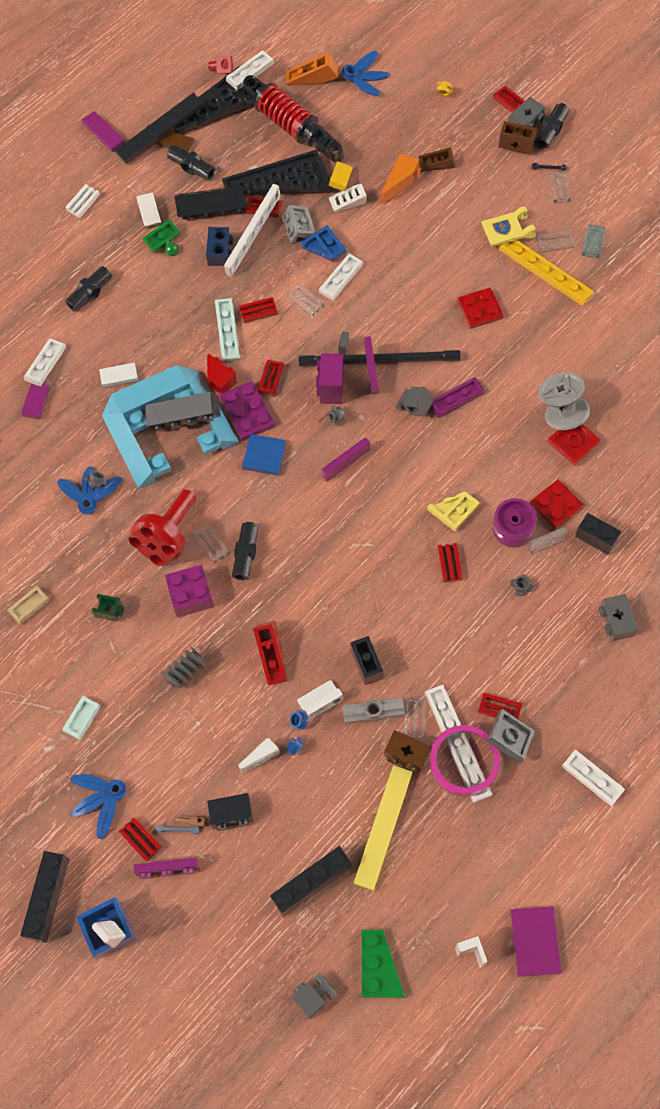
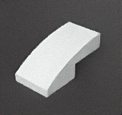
M153 192L137 196L145 228L161 224Z

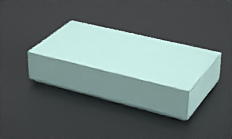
M82 696L62 731L81 740L100 709V704Z

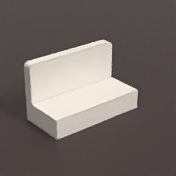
M329 680L297 701L302 710L308 715V720L310 721L343 701V694Z
M478 936L457 943L455 950L458 957L474 952L479 967H485L487 959Z

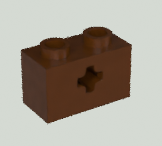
M504 121L498 148L531 155L537 128Z
M394 730L384 751V757L392 764L397 765L400 763L406 766L405 768L413 773L417 771L422 773L432 746ZM409 750L410 754L404 756V752Z

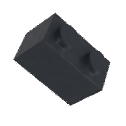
M587 513L580 523L575 537L609 555L622 531Z
M369 636L350 642V651L364 685L383 679V669Z
M248 793L207 801L210 824L217 831L227 830L229 826L237 825V827L248 826L249 822L254 821Z

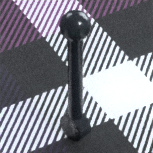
M536 162L532 164L533 170L538 168L567 170L565 164L561 166L538 165Z

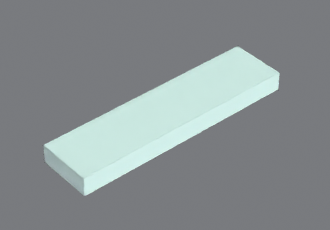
M232 298L215 300L222 362L240 361Z

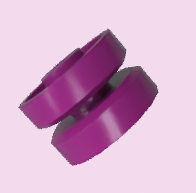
M512 498L503 501L498 505L494 515L492 531L495 538L507 547L525 545L534 534L537 522L535 509L529 502L522 499Z

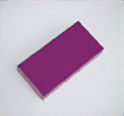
M31 383L21 411L23 417L40 420L50 390L49 385L42 384L38 386Z

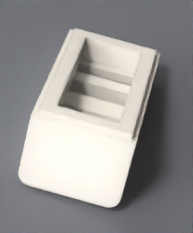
M358 184L329 197V201L334 213L366 204V194L362 184Z
M266 738L239 764L240 771L245 773L277 756L280 753L279 748L269 738Z
M114 921L97 922L92 925L93 930L104 943L112 948H115L126 936Z

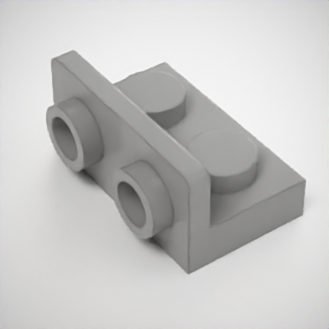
M289 205L283 214V222L285 223L290 243H295L298 237L308 238L315 233L308 207Z

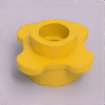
M449 82L437 83L438 94L449 96L450 93H453V86Z

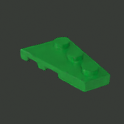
M361 930L362 998H405L383 930Z

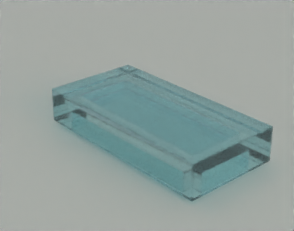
M588 224L582 256L599 259L605 227Z

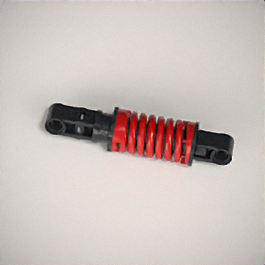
M248 75L244 78L243 85L248 96L255 100V109L258 112L263 113L292 136L296 142L300 144L306 142L309 147H315L318 152L334 163L343 161L345 154L341 143L324 131L322 125H318L319 118L317 116L311 115L309 111L301 107L299 103L292 100L290 96L279 89L275 83L265 85L254 75Z

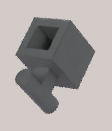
M412 386L410 390L405 389L396 405V409L401 411L405 407L410 415L425 417L434 399L427 388Z
M321 973L314 977L319 984L315 989L309 982L305 985L302 982L293 990L295 993L292 996L293 1000L309 1019L326 1005L321 998L324 993L330 999L337 994Z

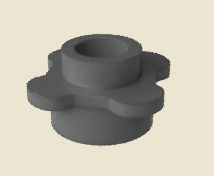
M332 405L330 412H328V417L331 422H334L335 426H339L340 421L345 419L342 408Z
M92 471L90 476H85V480L95 488L107 483L104 480L105 476L97 471Z
M526 575L518 576L510 582L517 596H522L523 593L533 590V585L530 584V580Z

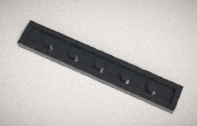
M193 92L115 150L116 154L125 164L129 163L203 108V102Z

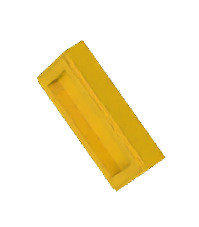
M337 161L329 186L345 191L353 167Z

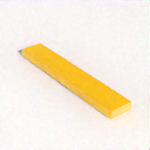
M514 240L500 245L499 250L581 306L593 296V290L520 241Z

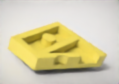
M462 492L455 497L443 499L441 503L430 504L427 510L453 531H456L479 507L480 502L467 492Z

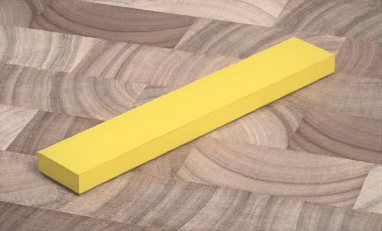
M393 765L354 880V885L374 891L411 780L412 771Z

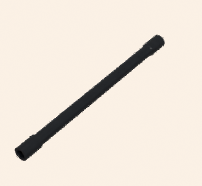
M460 350L374 354L375 363L460 361L461 359ZM299 355V366L317 365V360H321V356ZM343 355V363H367L366 355Z

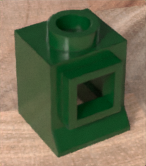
M97 593L96 597L99 605L98 608L92 609L95 618L117 622L118 617H122L124 613V606L120 598ZM108 607L113 608L112 613L106 612Z

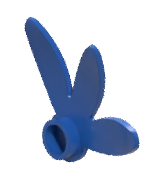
M377 51L366 54L354 66L347 65L342 70L344 79L353 81L360 90L375 96L380 95V92L366 81L385 79L389 77V73L384 71H364L376 59Z
M90 466L83 474L82 492L68 480L59 479L57 483L69 498L78 502L79 511L89 515L96 510V502L108 496L120 485L121 477L107 480L106 485H101L94 491V487L85 480V476H90V473L94 471L93 467ZM85 503H90L88 507H84Z
M73 775L70 780L75 785L99 792L79 802L72 810L71 816L84 815L104 803L97 821V838L103 839L114 819L116 800H120L125 796L126 786L121 780H112L107 783L105 780L93 775ZM118 786L120 788L119 791L116 793L112 792L113 787Z

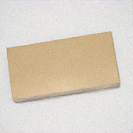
M36 586L7 609V611L21 625L45 606L50 599Z

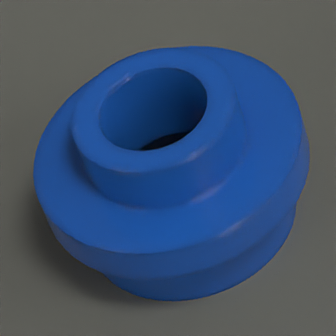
M296 710L291 714V726L296 730L306 728L308 715L304 710Z
M299 736L297 739L292 738L286 746L289 749L287 754L291 753L295 756L304 743L300 740Z

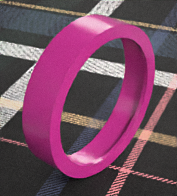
M469 725L454 726L440 734L432 746L430 755L431 773L437 784L448 793L461 797L475 796L484 792L494 782L500 766L499 750L488 743L493 751L494 766L491 774L484 782L467 788L451 784L441 775L436 763V754L441 742L449 735L457 732L473 733L485 741L488 738V734L477 727Z

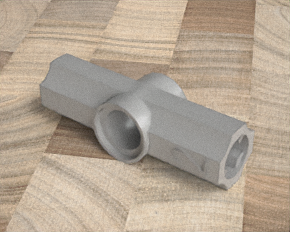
M402 698L381 701L372 699L366 703L342 706L345 724L363 721L377 722L380 719L405 716ZM374 707L379 712L377 714H370L368 710Z

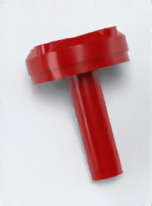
M183 489L163 517L156 514L142 515L130 529L129 543L157 566L175 562L185 548L184 536L177 526L196 501V495L188 489Z

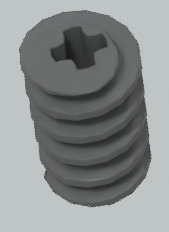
M191 646L192 652L185 650L186 657L182 655L178 657L180 663L174 660V668L167 666L168 673L161 672L163 677L173 687L182 688L180 681L187 683V675L193 678L192 670L199 672L198 665L205 667L202 657Z

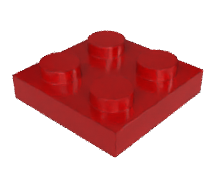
M491 287L460 296L457 299L470 329L501 320L504 317Z
M582 424L570 430H557L548 438L547 442L575 466L600 444L601 439Z
M559 479L530 501L532 507L555 530L584 507V504Z

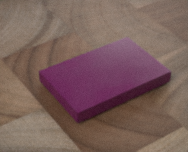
M553 906L510 909L517 976L561 974Z

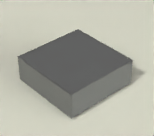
M343 331L338 345L339 354L346 355L349 346V332Z

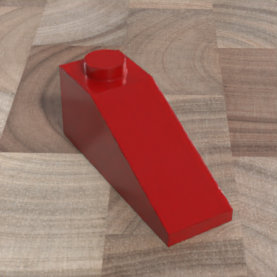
M276 621L256 625L253 631L267 684L272 685L287 681Z

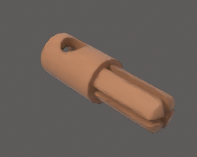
M178 815L176 819L179 823L205 827L206 824L205 817Z

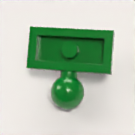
M169 219L144 236L142 241L152 253L165 246L166 254L168 256H175L178 254L179 248L170 241L179 236L180 231Z

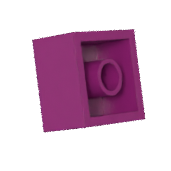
M321 353V360H317L318 376H316L317 396L320 397V404H342L344 380L343 354Z
M202 564L165 575L177 618L214 607Z

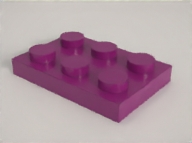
M253 381L219 395L242 441L249 439L250 434L258 435L276 427Z

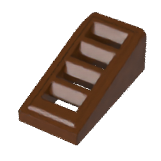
M451 147L418 156L421 172L455 168Z

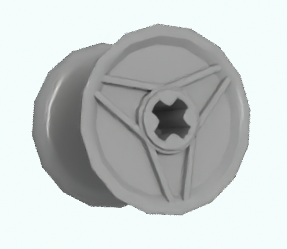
M568 372L554 374L546 378L539 387V398L544 404L549 405L545 412V421L556 430L574 429L582 425L590 415L589 404L585 399L580 398L584 392L585 385L584 380L579 375Z

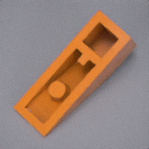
M327 52L287 70L286 84L290 86L326 83L338 77V64Z
M403 154L399 155L381 192V203L385 204L413 183L415 177H418L421 171L419 159Z

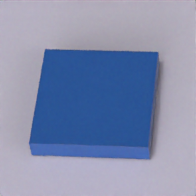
M250 434L242 469L279 476L286 440Z

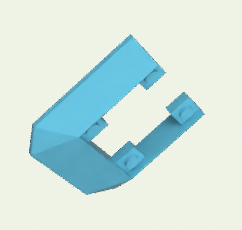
M175 365L111 394L102 417L138 489L156 482V477L171 471L170 465L163 453L146 460L133 435L148 428L143 412L146 411L145 405L211 392L200 371ZM221 408V417L207 422L211 431L197 437V441L205 455L219 448L223 451L239 444Z

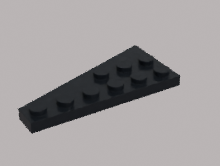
M226 75L198 97L203 102L204 107L174 128L173 131L182 134L255 104V100L248 96L244 86L238 91L226 81L228 76Z
M317 149L222 178L224 188L242 185L243 195L267 194L273 184L279 186L280 194L334 192V187L329 186L330 178Z

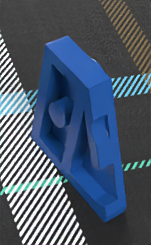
M328 225L300 243L303 249L332 262L347 252Z

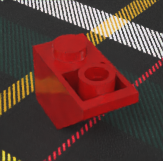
M209 353L207 355L209 387L220 395L229 391L237 383L236 372L233 368L225 366L221 359L213 357Z

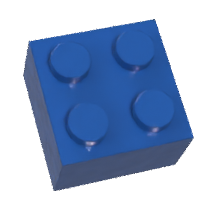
M116 897L76 916L92 957L97 960L136 940L121 902ZM114 921L126 936L115 948H112L104 943L93 930L92 925L94 923Z

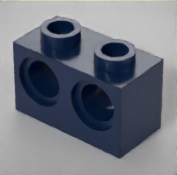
M208 227L206 250L208 266H224L231 255L232 248H230V245H233V234H230L229 227Z

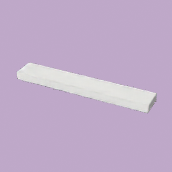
M272 185L224 265L226 275L231 277L234 275L280 198L279 186Z
M444 685L425 691L424 694L442 733L449 728L461 725ZM465 732L453 733L446 737V744L466 788L474 787L486 780ZM490 788L478 795L470 796L474 804L491 797L493 794Z

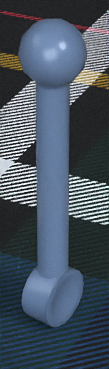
M158 825L156 831L158 833L163 831H180L198 834L199 828L198 826L185 828Z

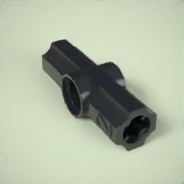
M556 104L550 116H546L541 131L535 139V143L539 148H548L554 137L559 135L563 122L569 113V108L566 104Z
M172 145L169 148L167 158L180 165L186 173H194L205 180H211L214 177L215 167L203 161L196 152L191 151L189 153L176 145Z
M100 266L89 278L80 280L77 290L65 300L66 305L72 311L77 312L89 300H95L99 296L101 288L112 278V274L106 267Z
M253 522L242 523L239 541L235 545L232 577L237 580L244 581L249 579L251 564L255 559V543L259 527Z

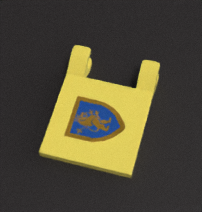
M520 207L513 213L481 221L491 247L521 238L536 237L534 225H529L522 230L518 219L525 220L528 218L526 207Z

